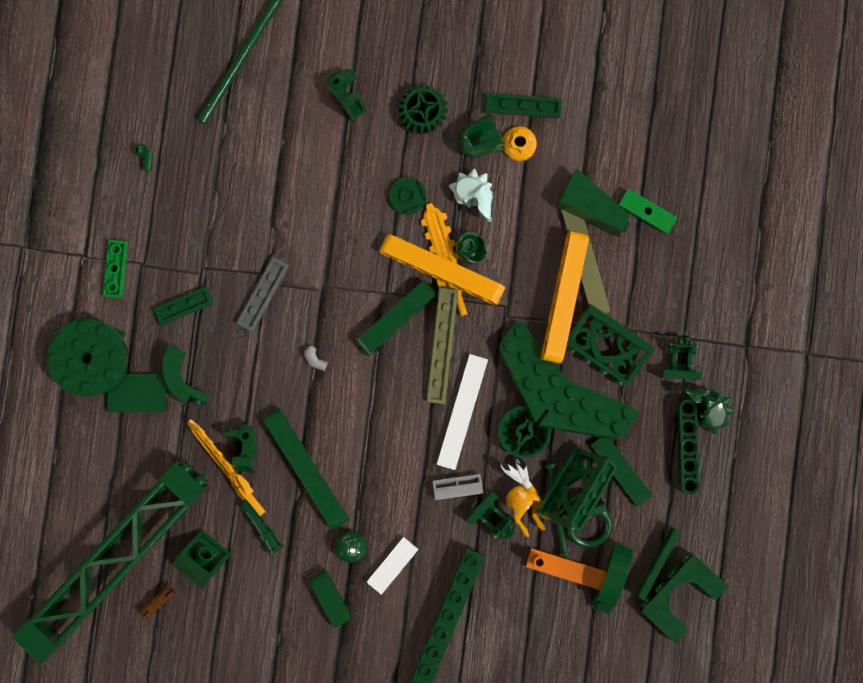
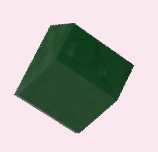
M201 530L179 554L173 566L203 590L231 556V553Z

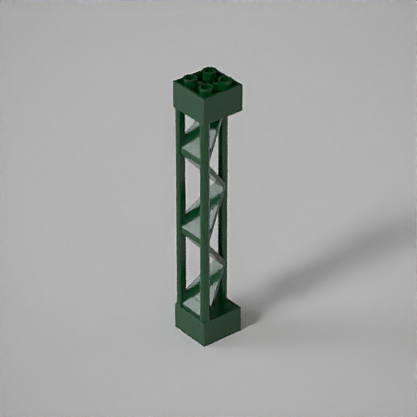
M183 461L175 462L152 489L12 637L40 665L57 653L78 626L187 509L194 505L210 488L207 485L209 483L208 480L201 474L199 476L193 472L195 468L187 461L185 463ZM167 487L181 500L152 504ZM181 505L140 548L145 510ZM132 525L133 555L101 558ZM128 561L89 603L93 567L95 565ZM80 581L81 610L50 613ZM76 617L61 634L47 622Z

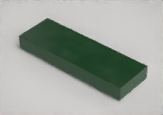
M204 286L157 306L153 310L160 326H164L211 306L214 302L207 286Z

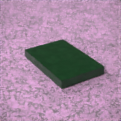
M125 374L121 382L108 392V412H166L167 390L163 384L161 374Z

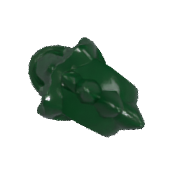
M683 388L686 397L697 403V421L702 427L707 428L715 435L720 427L729 426L727 416L735 412V409L728 406L731 397H723L721 391L715 393L713 389L695 390Z

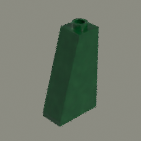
M575 169L570 176L557 207L617 237L622 232L625 233L630 225V222H628L630 214L581 171Z

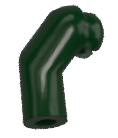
M143 144L135 145L134 153L143 160L142 170L152 171L153 153Z

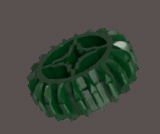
M425 83L422 84L420 89L419 85L415 84L414 91L409 87L408 91L410 94L403 92L402 95L405 99L399 98V103L402 105L397 106V110L402 111L398 113V117L403 118L401 124L408 123L406 129L409 130L413 127L412 133L414 134L417 132V129L420 130V135H423V130H427V134H431L430 128H433L435 132L438 131L436 124L442 127L443 122L441 120H447V116L443 114L448 113V108L445 107L448 105V102L442 101L445 95L441 94L438 96L440 92L438 88L433 92V85L426 89ZM423 96L432 98L436 103L426 102ZM417 97L416 106L407 110L410 101ZM420 102L422 103V106H425L426 108L425 117L424 113H422L420 110ZM439 108L437 116L429 122L428 115L434 109ZM410 116L420 117L423 123L414 121Z

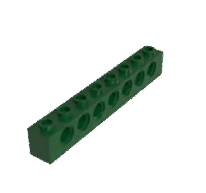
M466 548L409 683L433 682L485 559L484 554L471 548Z

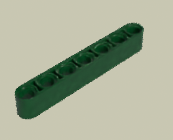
M278 407L262 418L330 528L334 530L349 520L347 514L280 408Z

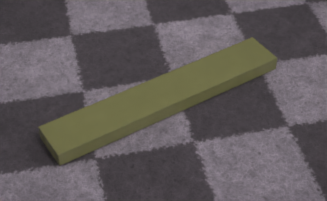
M561 209L567 233L568 231H574L588 235L583 219ZM589 238L581 274L582 286L588 307L590 304H593L604 313H609L611 311Z
M439 288L426 402L446 403L458 290Z

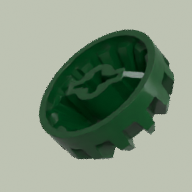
M525 406L515 407L508 411L499 423L498 436L502 447L509 454L519 458H531L540 454L547 447L551 437V429L537 427L545 415L542 413L535 423L537 435H534L533 428L531 427L533 421ZM525 419L523 424H519L517 427L512 426L515 421ZM527 425L529 435H524L522 438V433L519 430L524 429ZM510 429L515 430L516 443L511 438ZM531 437L535 438V440L528 445H523L526 440H529Z

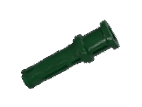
M248 501L243 503L240 508L260 536L259 541L264 543L269 551V556L283 548L284 545L280 544L274 535L275 531L269 529L263 518L256 513Z

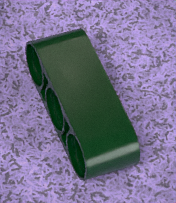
M326 569L309 578V582L334 628L352 619L346 604Z

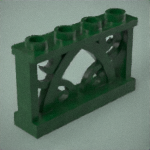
M593 304L589 305L569 334L566 346L574 354L576 352L582 354V359L587 363L592 364L593 362L598 365V370L603 374L608 375L609 373L614 376L613 380L621 386L624 384L630 385L641 367L655 350L653 345ZM592 314L594 318L591 330L581 328L588 316ZM602 326H607L608 332L605 334L598 333L597 329L602 331ZM581 332L590 333V337L585 336L581 338L586 340V345L584 346L576 342V336ZM618 332L617 344L621 354L602 356L598 348L597 336L607 338ZM625 340L630 342V345L626 347L628 351H625L622 347V342ZM592 347L594 356L585 350H588ZM643 349L645 353L635 365L631 357ZM628 359L631 363V371L628 374H621L618 371V367L622 365L626 369V363L623 360ZM604 363H613V369Z
M573 447L538 507L537 513L546 521L572 529L580 534L618 466L607 456L596 455ZM584 460H587L586 468L583 465ZM593 462L597 463L596 467H592ZM583 479L584 488L581 494L569 500V486ZM562 509L560 512L554 514L555 510ZM567 512V518H562V516Z

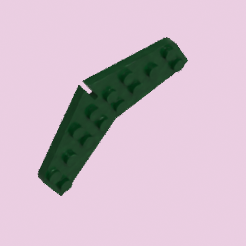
M518 320L498 346L502 360L533 423L537 422L544 411L547 412L537 427L619 440L625 436L640 412L629 405L568 381L554 362L541 359V345L526 326Z

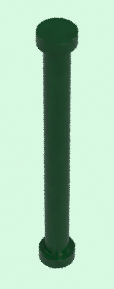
M556 463L545 465V469L548 471L550 487L556 478ZM561 509L555 510L554 514L560 512ZM556 524L560 549L558 555L559 557L570 556V551L567 550L564 526Z

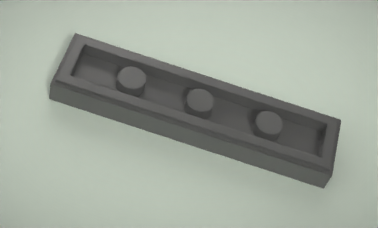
M272 256L236 324L251 332L255 331L290 267L288 264Z

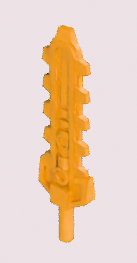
M432 203L427 204V210L421 223L422 226H427L428 229L425 236L427 240L432 242V246L429 247L430 252L457 264L459 258L453 251V247L456 244L454 240L449 239L448 235L451 233L450 226H445L444 223L447 219L446 213H441ZM437 280L439 288L458 290L457 308L460 316L467 315L461 295L463 291Z
M190 419L187 424L193 435L220 467L223 474L231 481L236 494L242 500L246 499L259 516L263 515L266 511L252 495L254 491L250 484L240 474L238 475L232 465L227 462L223 454L205 434V431Z

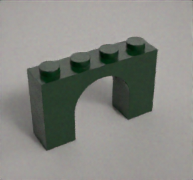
M693 553L685 554L679 562L681 564L676 569L672 568L667 573V579L654 587V593L650 597L647 596L645 600H642L640 603L641 607L639 608L675 644L678 643L689 629L673 615L669 608L671 591L681 583L691 582L697 584L709 597L716 601L729 587Z

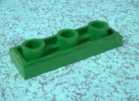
M629 188L619 203V206L665 234L670 232L678 218ZM645 209L650 211V215L645 214Z
M108 240L103 297L123 298L128 241ZM114 266L118 267L116 272H113Z

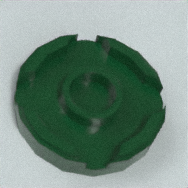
M404 177L394 182L389 192V199L395 211L403 215H413L422 210L426 203L427 194L425 187L419 180L412 177Z

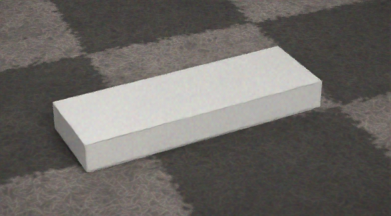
M403 537L368 579L367 583L382 595L418 551V548Z

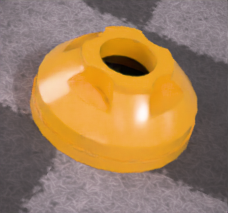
M514 127L503 137L504 153L514 161L527 160L536 150V138L525 127ZM516 137H523L526 144L523 147L516 146L514 143Z

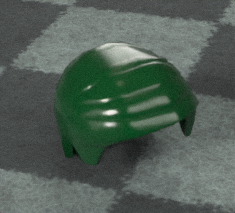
M467 231L463 233L456 243L457 257L460 261L467 264L482 262L487 256L485 241L474 232Z
M354 531L339 535L334 543L336 556L341 561L348 563L361 560L367 551L365 538Z

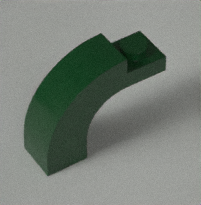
M169 345L161 365V376L166 390L176 401L183 405L190 399L191 403L196 406H206L210 395L189 387L182 379L181 365L187 353Z
M614 543L608 555L603 580L592 601L591 608L610 614L613 606H616L629 572L633 554L632 548Z

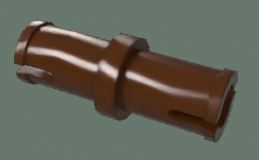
M166 585L157 595H153L150 601L138 610L141 616L144 614L143 618L145 620L157 609L163 608L164 603L176 594L173 588L170 590V585Z

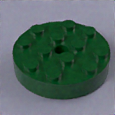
M81 319L65 325L56 333L50 343L47 360L52 378L63 390L76 396L96 397L110 392L121 382L128 367L129 357L126 343L117 330L97 320ZM90 353L92 360L90 363H86L85 358L82 356Z

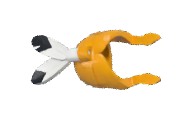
M518 457L516 459L517 470L508 464H501L502 470L507 475L521 483L508 492L506 505L509 509L514 508L516 524L519 526L522 534L529 537L527 528L520 521L521 517L532 505V518L536 526L544 531L545 527L537 516V509L542 500L529 481L527 466L524 460Z

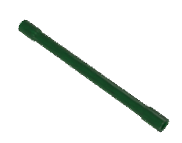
M284 0L269 1L267 8L214 94L197 118L199 121L207 125L217 105Z

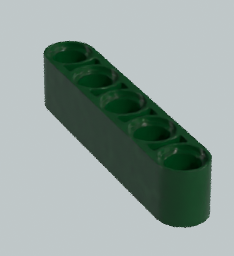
M426 280L422 281L360 336L355 343L367 356H370L434 299L437 293Z
M682 400L676 407L678 485L681 492L692 495L699 490L697 406L692 400ZM685 403H688L691 407V411L688 414L682 410ZM686 422L691 425L689 433L683 430V425ZM687 441L692 444V449L689 452H686L683 448ZM690 461L693 467L687 472L684 469V464ZM688 480L693 483V488L690 491L685 489V483Z

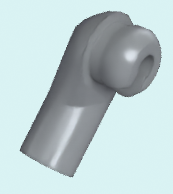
M308 346L304 351V357L308 365L325 371L328 362L318 359L316 348Z

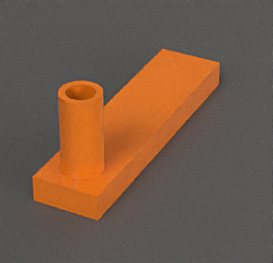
M533 548L530 549L525 565L527 568L595 589H599L605 574L604 570Z

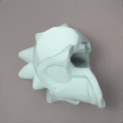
M472 169L468 176L459 173L457 182L449 185V188L454 193V198L459 204L468 205V207L478 206L483 218L491 222L493 192L490 190L492 184L487 182V173L478 176L476 169Z

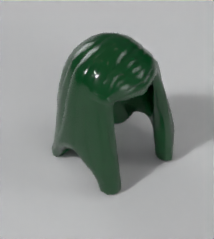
M492 114L480 118L460 133L457 144L462 154L468 157H479L505 150L502 136L496 129L495 122H490L494 120Z

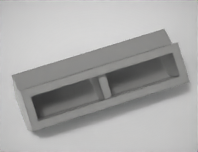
M480 474L433 481L435 500L483 493Z

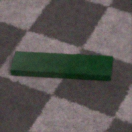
M487 93L485 113L560 119L562 99Z
M600 437L590 445L597 455L609 457L618 466L613 476L636 507L653 496L610 439Z
M673 527L670 528L635 593L639 598L645 600L681 531Z

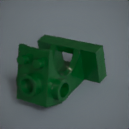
M347 68L345 72H336L327 77V81L333 98L346 112L349 119L354 121L367 109L356 90L351 94L346 92L347 87L357 79L354 69L350 70Z
M688 335L673 337L672 342L668 344V353H671L670 370H661L660 378L702 380V372L692 371V355L697 353V344ZM677 353H686V364H676Z
M245 424L236 427L234 431L232 428L227 429L228 433H224L225 439L240 441L243 446L241 454L237 457H232V466L239 472L256 473L255 461L258 440L252 426Z
M491 491L466 520L473 525L480 519L491 529L489 533L496 540L501 538L504 541L506 538L512 537L517 526L513 524L515 521L513 517L508 513L504 515L492 504L498 496ZM494 511L502 518L496 527L487 520Z

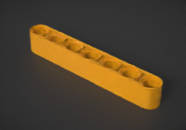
M568 231L541 353L542 360L561 364L564 359L589 236L574 231Z
M391 234L386 235L379 249L381 254L492 305H498L505 290L503 285Z

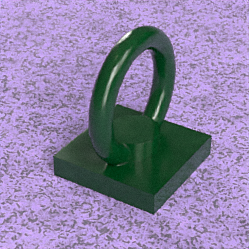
M601 497L588 518L590 519L599 514L604 519L605 527L599 537L593 540H583L572 529L567 528L571 541L580 547H597L604 543L611 534L612 519Z

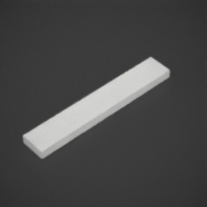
M469 355L437 465L453 470L456 469L488 359Z

